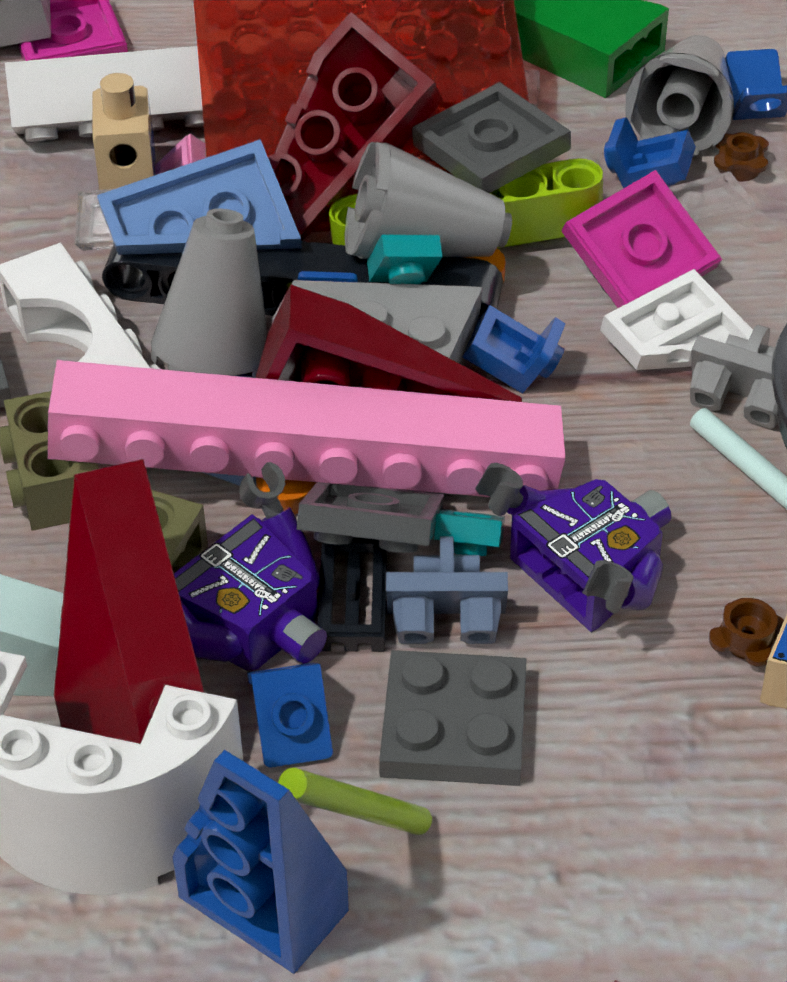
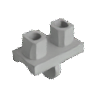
M756 325L749 340L729 334L726 343L698 335L691 350L692 381L690 386V402L692 405L707 408L710 411L721 410L729 391L748 397L744 405V418L752 424L773 429L778 423L771 367L775 347L768 346L770 328Z

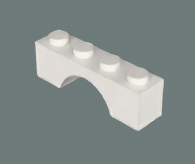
M61 242L0 264V288L4 308L27 343L49 341L69 344L85 352V355L78 362L160 369L156 364L150 366L143 358L142 349L135 333L130 328L122 329L109 297L106 294L100 296L97 294L86 265L81 260L74 262Z

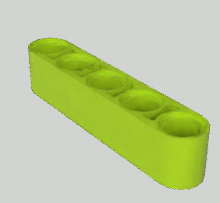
M583 158L545 163L491 192L490 194L504 201L505 213H510L512 216L510 236L504 247L565 237L561 230L567 221L603 201V170L599 164ZM358 194L342 197L330 207L329 219L333 244L345 245L348 207L355 208Z

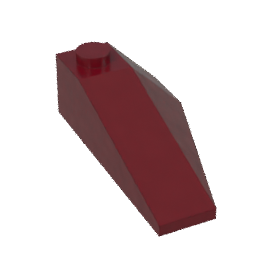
M352 12L347 15L313 54L306 70L308 77L296 104L292 103L285 119L287 125L274 155H270L268 158L301 241L329 216V209L334 202L342 197L352 195L357 190L352 188L361 157L369 143L386 142L401 149L413 137L412 127L427 120L444 101L435 82Z
M290 285L268 332L256 378L522 402V397L348 303L294 285Z
M144 459L74 474L63 604L61 606L58 657L53 690L62 728L141 744L165 685L204 693Z

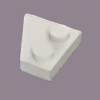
M693 269L604 315L600 331L636 370L692 367L691 350L698 335L726 343L729 334L749 340L753 329Z

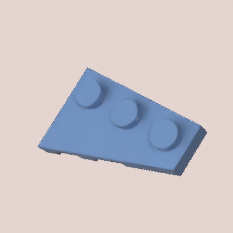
M261 139L97 195L100 209L118 255L183 253L193 222L197 218L206 216L209 210L219 208L239 212L243 215V220L254 227L257 250L302 248L301 237Z

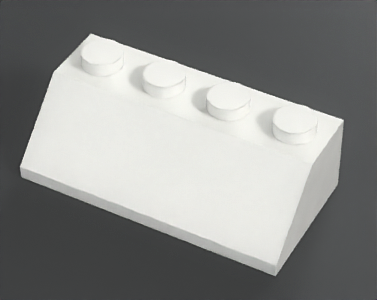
M220 44L5 63L11 126L16 135L25 134L26 141L28 142L58 139L57 131L79 129L80 137H93L92 92L100 88V81L103 77L112 73L128 74L133 78L134 86L142 85L148 88L153 131L164 129L163 121L185 120V127L196 128L217 124L216 117L226 116Z

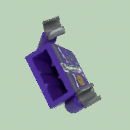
M267 462L261 469L263 479L268 484L270 492L259 490L249 473L242 479L239 488L241 500L251 508L262 509L265 518L260 520L251 514L174 573L195 657L220 662L229 661L246 671L259 669L281 650H284L302 664L309 663L321 652L327 638L326 631L314 623L318 616L317 590L320 585L315 561L303 531L297 530V519L291 507L283 509L278 499L285 486V476L283 471L271 462Z
M491 463L487 467L475 490L479 495L491 497L488 505L494 514L502 516L507 512L512 515L510 559L592 633L614 613L617 614L620 609L639 611L645 610L651 605L664 570L660 558L663 537L660 528L668 524L672 518L669 505L661 494L654 490H649L630 502L606 480L598 479L576 488L539 491L523 485L520 475L508 466L500 463Z

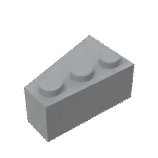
M294 280L291 284L348 303L463 366L468 361L462 355L480 318L483 287ZM280 306L278 307L276 313L274 314V316H273V318H272V323H273V321H274V319H275V317H276V315H277V313H278V311H279Z

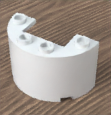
M0 651V857L29 879L65 892L86 895H112L140 891L159 885L158 876L174 870L172 856L176 847L188 834L184 830L188 820L200 807L197 798L213 761L223 750L228 751L243 761L237 699L165 685L141 744L5 716L4 713L27 667L25 656Z

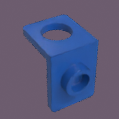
M760 49L728 52L725 59L734 98L733 120L785 117L787 113V85L782 86L777 50Z
M313 662L247 672L248 683L252 684L263 763L267 767L272 768L330 758L333 754L321 665Z

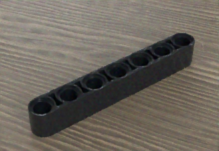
M301 241L302 248L257 250L265 315L274 316L290 285L294 280H298V274L301 271L354 273L357 275L359 283L389 284V282H369L367 259H360L358 256L347 254L345 245ZM113 244L102 273L104 286L110 293L121 299L164 304L182 253L118 255ZM442 257L427 282H422L419 285L483 287L481 316L489 305L498 309L503 278L498 268L488 261L466 257Z

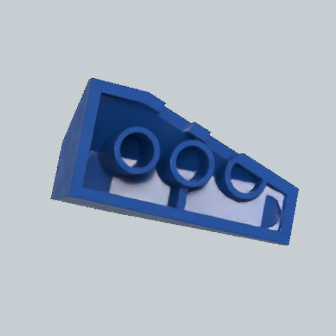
M223 750L213 761L197 798L200 807L188 820L184 828L188 834L176 847L172 856L178 896L295 974L349 911L347 869L289 789L228 751Z

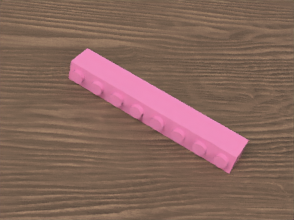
M57 360L48 410V459L118 465L144 459L146 468L245 476L249 473L251 477L263 478L261 469L267 462H271L283 471L285 480L481 497L489 496L479 495L475 488L491 463H500L510 467L520 475L523 485L540 491L558 489L565 462L562 410L559 405Z

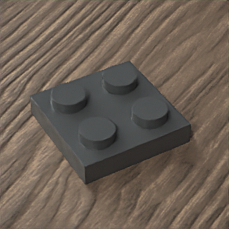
M500 82L412 127L413 146L455 177L488 193L499 189L571 150V131Z
M317 482L299 503L297 530L314 532V539L323 543L350 544L353 542V537L379 540L378 546L384 550L402 553L416 552L418 545L429 546L435 534L436 515L443 509L444 494Z
M391 650L379 757V776L383 778L520 786L527 658Z

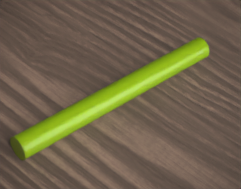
M289 768L281 774L278 783L289 789L298 803L415 835L426 833L432 824L431 813L425 807L305 770Z

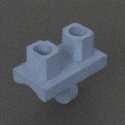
M440 536V555H414V572H386L387 614H393L398 642L401 644H426L433 642L434 614H460V641L468 644L495 643L500 615L506 614L508 572H480L479 555H454L453 536Z

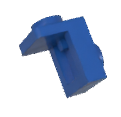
M625 117L615 120L609 140L604 146V157L610 172L617 174L623 189L655 170L669 187L679 181L686 180L696 146L689 130L638 141L628 118Z
M489 305L478 319L462 357L523 394L538 375L547 379L557 367L565 348L558 345L566 323L555 317L539 335Z

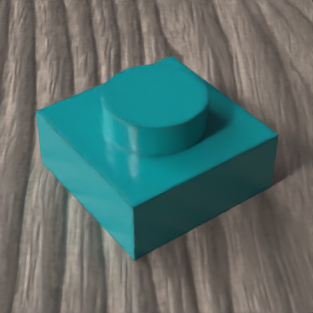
M381 235L373 252L367 259L369 282L415 285L427 282L442 258L440 235Z
M442 509L436 515L434 540H440V536H453V550L455 554L487 556L488 546L499 547L503 542L505 516Z

